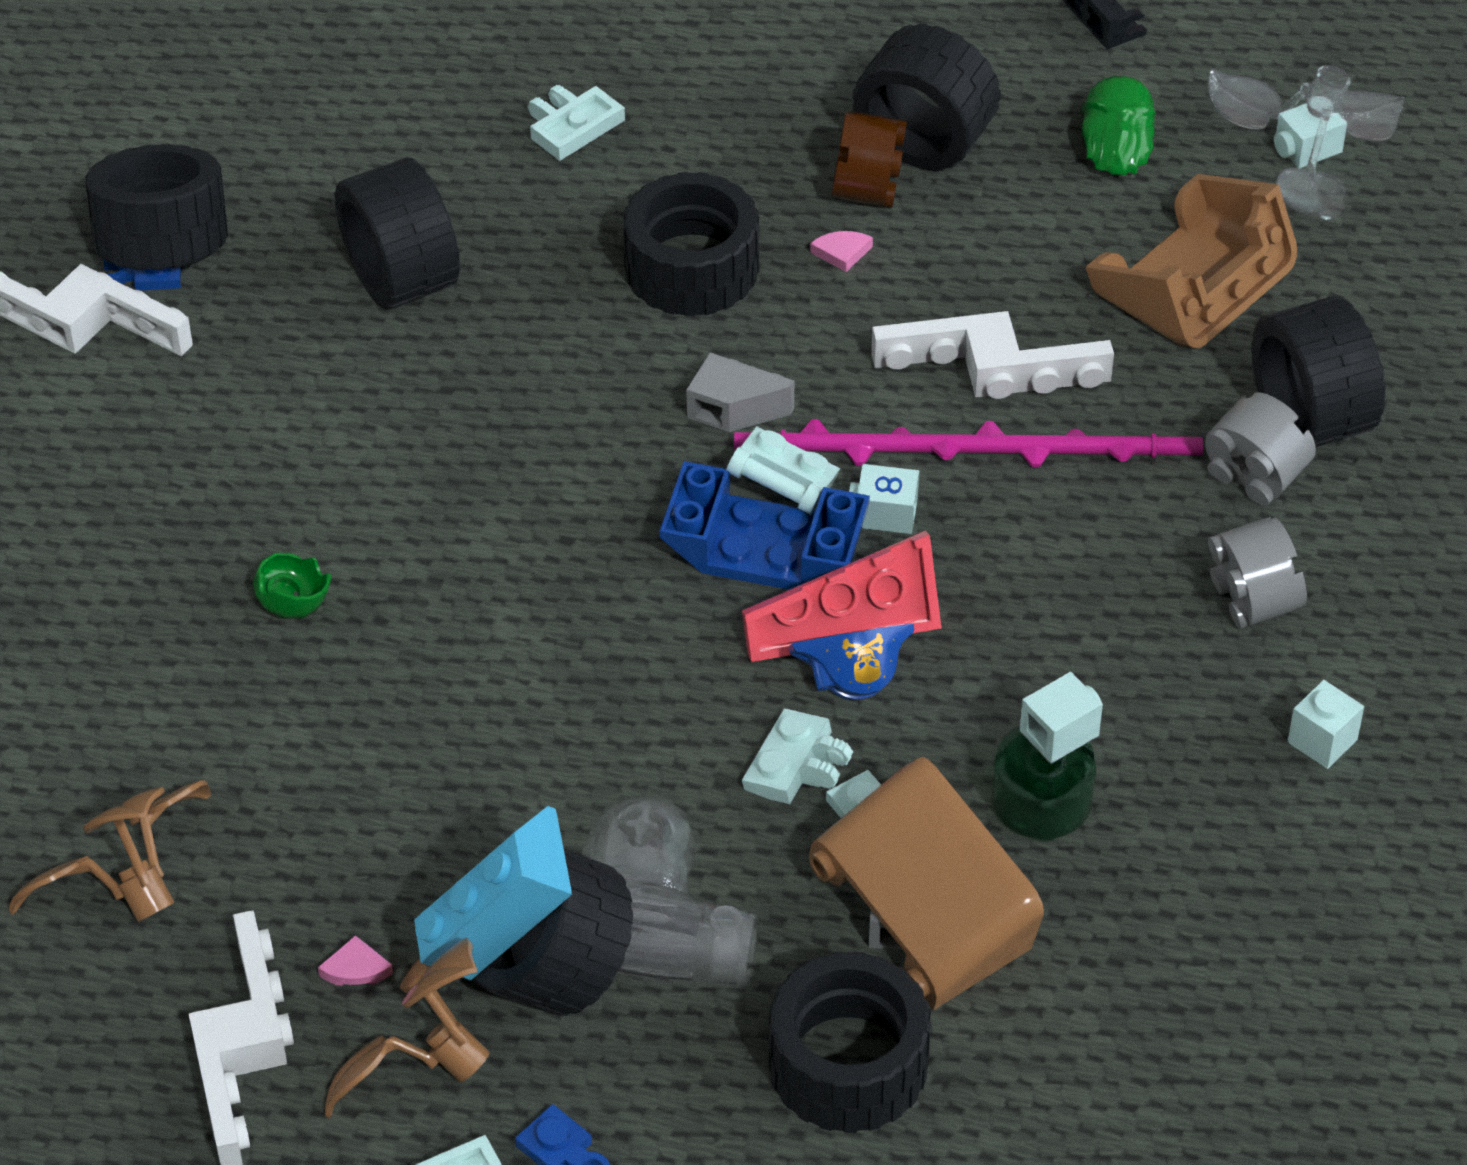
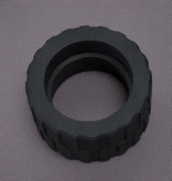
M907 25L891 34L855 83L856 86L852 92L854 102L852 106L854 112L906 120L907 125L903 147L895 146V150L903 151L901 162L922 170L943 171L946 168L951 169L957 166L969 153L997 113L998 103L1001 99V90L998 87L999 81L996 73L993 72L991 64L986 57L982 56L979 49L972 43L967 42L959 34L952 33L946 30V28L936 25ZM913 88L926 94L939 107H936L931 103L927 102L919 94H917Z
M171 144L143 145L136 148H128L108 155L103 160L98 161L85 176L94 250L102 259L109 263L112 262L116 266L133 268L135 270L177 268L201 261L203 258L215 253L226 242L228 225L221 166L215 157L201 149Z
M405 157L338 182L334 193V203L342 239L359 280L377 305L386 310L392 309L457 283L461 264L456 235L443 199L433 180L421 164L411 157Z
M679 172L675 175H665L659 177L658 180L648 182L641 187L638 193H634L630 198L629 205L625 207L623 214L624 266L628 285H631L633 293L638 298L643 299L647 305L654 309L663 310L664 313L695 316L710 315L723 309L726 310L748 295V291L751 287H754L757 281V273H759L758 209L755 208L754 200L749 194L744 192L741 186L718 175L713 176L704 172ZM683 235H702L722 242L712 248L699 251L677 250L661 244L668 239Z
M1330 296L1267 314L1258 320L1257 326H1255L1251 343L1252 369L1258 393L1268 394L1291 408L1299 417L1294 424L1302 434L1307 430L1310 431L1316 447L1370 432L1379 425L1385 409L1386 396L1383 366L1381 365L1379 351L1369 327L1364 322V318L1349 301L1339 296Z
M565 848L563 849L572 895L475 976L476 982L482 988L487 989L488 992L558 1016L575 1015L584 1011L587 1006L594 1004L600 998V995L610 987L625 960L624 956L630 944L632 936L631 926L633 924L631 893L626 887V880L622 874L617 873L616 869L610 865Z
M840 951L829 953V955L823 957L817 956L806 961V964L801 967H796L787 975V979L780 983L775 991L774 1001L771 1003L769 1011V1070H771V1083L774 1090L781 1096L782 1103L788 1109L798 1114V1118L807 1123L811 1122L820 1126L819 1128L828 1131L839 1130L844 1131V1133H857V1131L868 1129L869 1131L881 1128V1125L890 1121L894 1122L902 1117L903 1112L909 1107L912 1108L916 1103L918 1094L921 1089H924L927 1080L931 1011L928 1001L923 996L924 991L918 982H914L907 971L890 963V960L854 951V953H842ZM836 1018H859L882 1027L898 1044L889 1053L877 1060L863 1064L847 1065L834 1063L819 1057L803 1044L801 1038L810 1029L822 1022Z

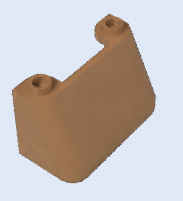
M1204 174L1195 175L1183 185L1175 198L1174 208L1180 227L1131 268H1128L1125 259L1118 253L1105 252L1099 255L1085 267L1093 290L1102 298L1179 346L1190 348L1203 347L1287 275L1295 264L1297 243L1279 184Z
M918 757L903 766L811 844L809 862L816 876L821 881H829L835 886H841L849 881L907 954L904 961L905 971L910 974L914 982H918L924 991L923 996L928 1001L932 1010L940 1007L1032 949L1044 916V908L1038 892L937 767L925 757Z

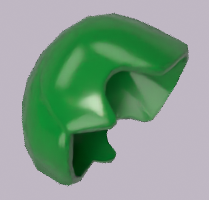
M273 553L260 562L254 577L253 587L261 605L274 615L284 619H303L316 612L328 593L331 574L326 573L323 575L320 571L318 560L314 557L302 559L292 553ZM295 590H296L298 596H294V595H293L294 592H295Z

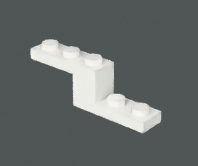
M80 264L47 296H44L33 287L28 288L8 278L0 271V316L75 354L109 321L180 356L193 345L189 318L180 310L173 307L169 308L149 298L144 292L133 290L113 280L106 273L97 272L83 264Z
M1008 311L872 327L871 355L875 368L903 369L915 363L934 361L937 364H947L957 358H965L975 397L990 396L995 399H1001L1017 392L1035 390L1038 393H1049L1056 388L1076 385L1084 388H1093L1102 382L1111 381L1114 351L1110 340L1019 351Z
M254 910L233 915L251 1000L189 1013L220 1165H243L240 1150L250 1148L244 1115L233 1118L231 1110L232 1104L241 1103L235 1076L286 1065L287 1060L284 1047L294 1045L288 1013L277 1015L275 1003L284 1002L278 970L268 972L265 961L274 959L268 928L258 930Z

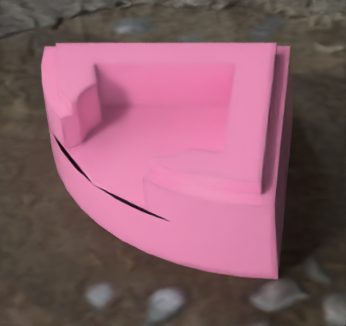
M853 231L828 233L810 243V253L847 272L873 247V237Z
M354 936L318 967V972L321 978L335 985L343 986V984L358 985L365 983L371 985L392 975L393 968L391 963L360 938Z

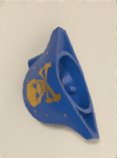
M914 623L794 642L788 649L792 656L799 658L812 667L817 691L830 690L835 695L849 700L866 699L880 692L893 678L897 667L899 649L905 639L914 633Z

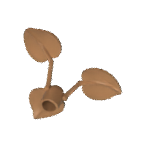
M200 780L187 784L155 802L153 801L165 793L163 786L144 791L127 799L121 806H116L100 813L82 827L85 833H90L108 822H114L133 865L119 873L122 884L119 885L89 856H84L58 865L30 880L13 897L9 906L10 914H14L35 889L60 877L84 872H91L112 891L116 901L125 897L137 922L175 903L162 879L164 873L159 866L151 825L168 806L175 802L194 798L207 799L210 797L211 790L205 780ZM124 819H131L129 822L132 826L140 822L148 862L146 859L141 861Z
M468 938L462 939L449 948L431 966L421 963L419 957L401 982L400 989L407 993L402 1001V1005L406 1009L424 997L442 1021L426 1038V1042L431 1046L429 1052L394 1036L386 1039L383 1035L375 1038L348 1059L335 1075L326 1097V1117L330 1119L335 1104L369 1075L384 1056L393 1050H400L423 1060L431 1069L440 1063L459 1083L473 1075L486 1061L490 1052L456 1020L437 989L454 980L477 973V967L472 955L473 944Z

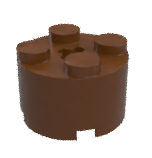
M845 112L831 197L880 207H893L897 182H891L889 178L899 177L903 151L895 150V146L903 147L907 125L906 120L858 112Z

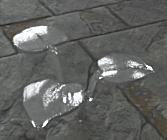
M1332 65L1319 67L1312 84L1302 83L1300 90L1282 107L1281 98L1276 90L1257 79L1227 75L1212 68L1208 80L1210 97L1220 114L1230 122L1249 129L1265 128L1270 117L1278 119L1279 113L1292 109L1305 97L1308 112L1314 117L1320 118L1307 164V171L1300 168H1287L1279 174L1276 184H1279L1283 200L1289 207L1307 216L1320 217L1323 220L1337 218L1347 202L1342 199V196L1347 195V192L1341 180L1333 174L1316 173L1315 170L1331 115L1338 113L1347 122L1346 131L1354 137L1367 141H1384L1394 134L1405 100L1404 96L1347 91L1351 83L1349 75L1341 68Z

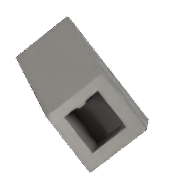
M709 353L686 389L687 418L731 432L789 416L794 410L795 381L776 373H770L740 363L734 359Z

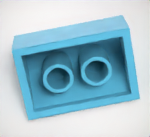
M547 806L414 919L421 963L431 966L449 948L462 939L468 938L473 944L472 955L477 967V973L466 975L463 978L472 980L572 895L555 808Z

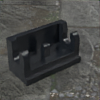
M1062 0L1107 50L1146 35L1147 29L1142 24L1138 25L1135 22L1145 16L1139 9L1125 11L1116 0Z

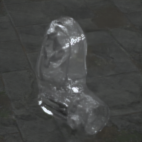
M652 795L629 796L605 807L593 823L582 855L615 868L617 873L622 874L626 880V887L631 893V908L633 910L632 936L624 956L625 960L616 976L654 984H693V987L748 988L751 971H747L748 963L753 964L757 937V913L706 900L704 903H700L689 896L688 879L697 855V845L685 812L667 799Z

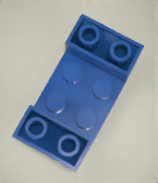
M684 461L660 529V538L703 574L790 590L852 563L869 506L870 495L823 487L816 511L810 515L798 509V507L730 495L729 471L724 468Z

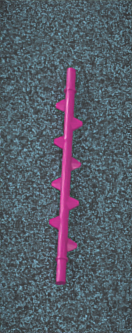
M818 419L810 420L801 433H785L784 429H781V433L776 432L783 436L787 442L808 452H845L856 466L865 464L874 452L936 453L944 460L952 459L957 453L1021 454L1029 465L1034 468L1040 467L1049 454L1113 455L1122 462L1128 461L1133 455H1151V458H1156V455H1203V437L1156 436V433H1151V436H1087L1079 429H1071L1066 435H1005L994 421H986L976 435L912 434L904 427H897L891 434L829 433ZM734 432V451L743 445L752 432Z

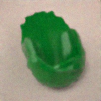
M1112 76L1098 81L1089 90L1086 101L1082 104L1080 111L1083 117L1081 134L1085 141L1086 158L1094 162V168L1097 170H1106L1112 175L1124 176L1128 172L1135 175L1139 166L1147 164L1149 155L1153 151L1156 112L1151 93L1141 81L1133 77Z

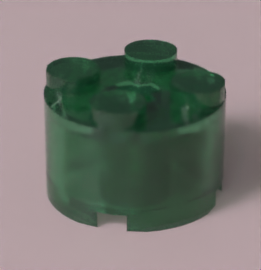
M1020 726L1007 733L997 747L991 802L1000 820L1013 831L1043 842L1053 841L1058 837L1077 830L1087 820L1093 803L1096 763L1091 744L1087 742L1057 761L1050 763L1020 732Z

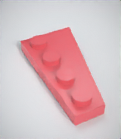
M927 531L918 533L742 610L747 652L750 661L755 662L789 656L791 654L788 647L794 642L912 623H914V633L941 629L930 534Z

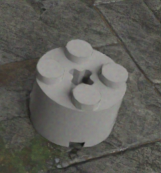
M1254 393L1250 398H1246V395H1244L1207 433L1205 448L1211 460L1207 469L1210 475L1227 485L1232 480L1246 487L1247 496L1265 507L1272 500L1278 498L1313 460L1316 453L1315 442L1309 430L1304 434L1301 433L1294 424L1299 418L1298 415L1280 400L1264 393Z
M1277 518L1260 519L1208 538L1211 555L1217 566L1210 568L1211 580L1219 595L1230 594L1233 601L1229 602V611L1238 629L1278 617L1306 605L1307 591L1303 572L1295 574L1291 558L1297 556V553L1286 529Z

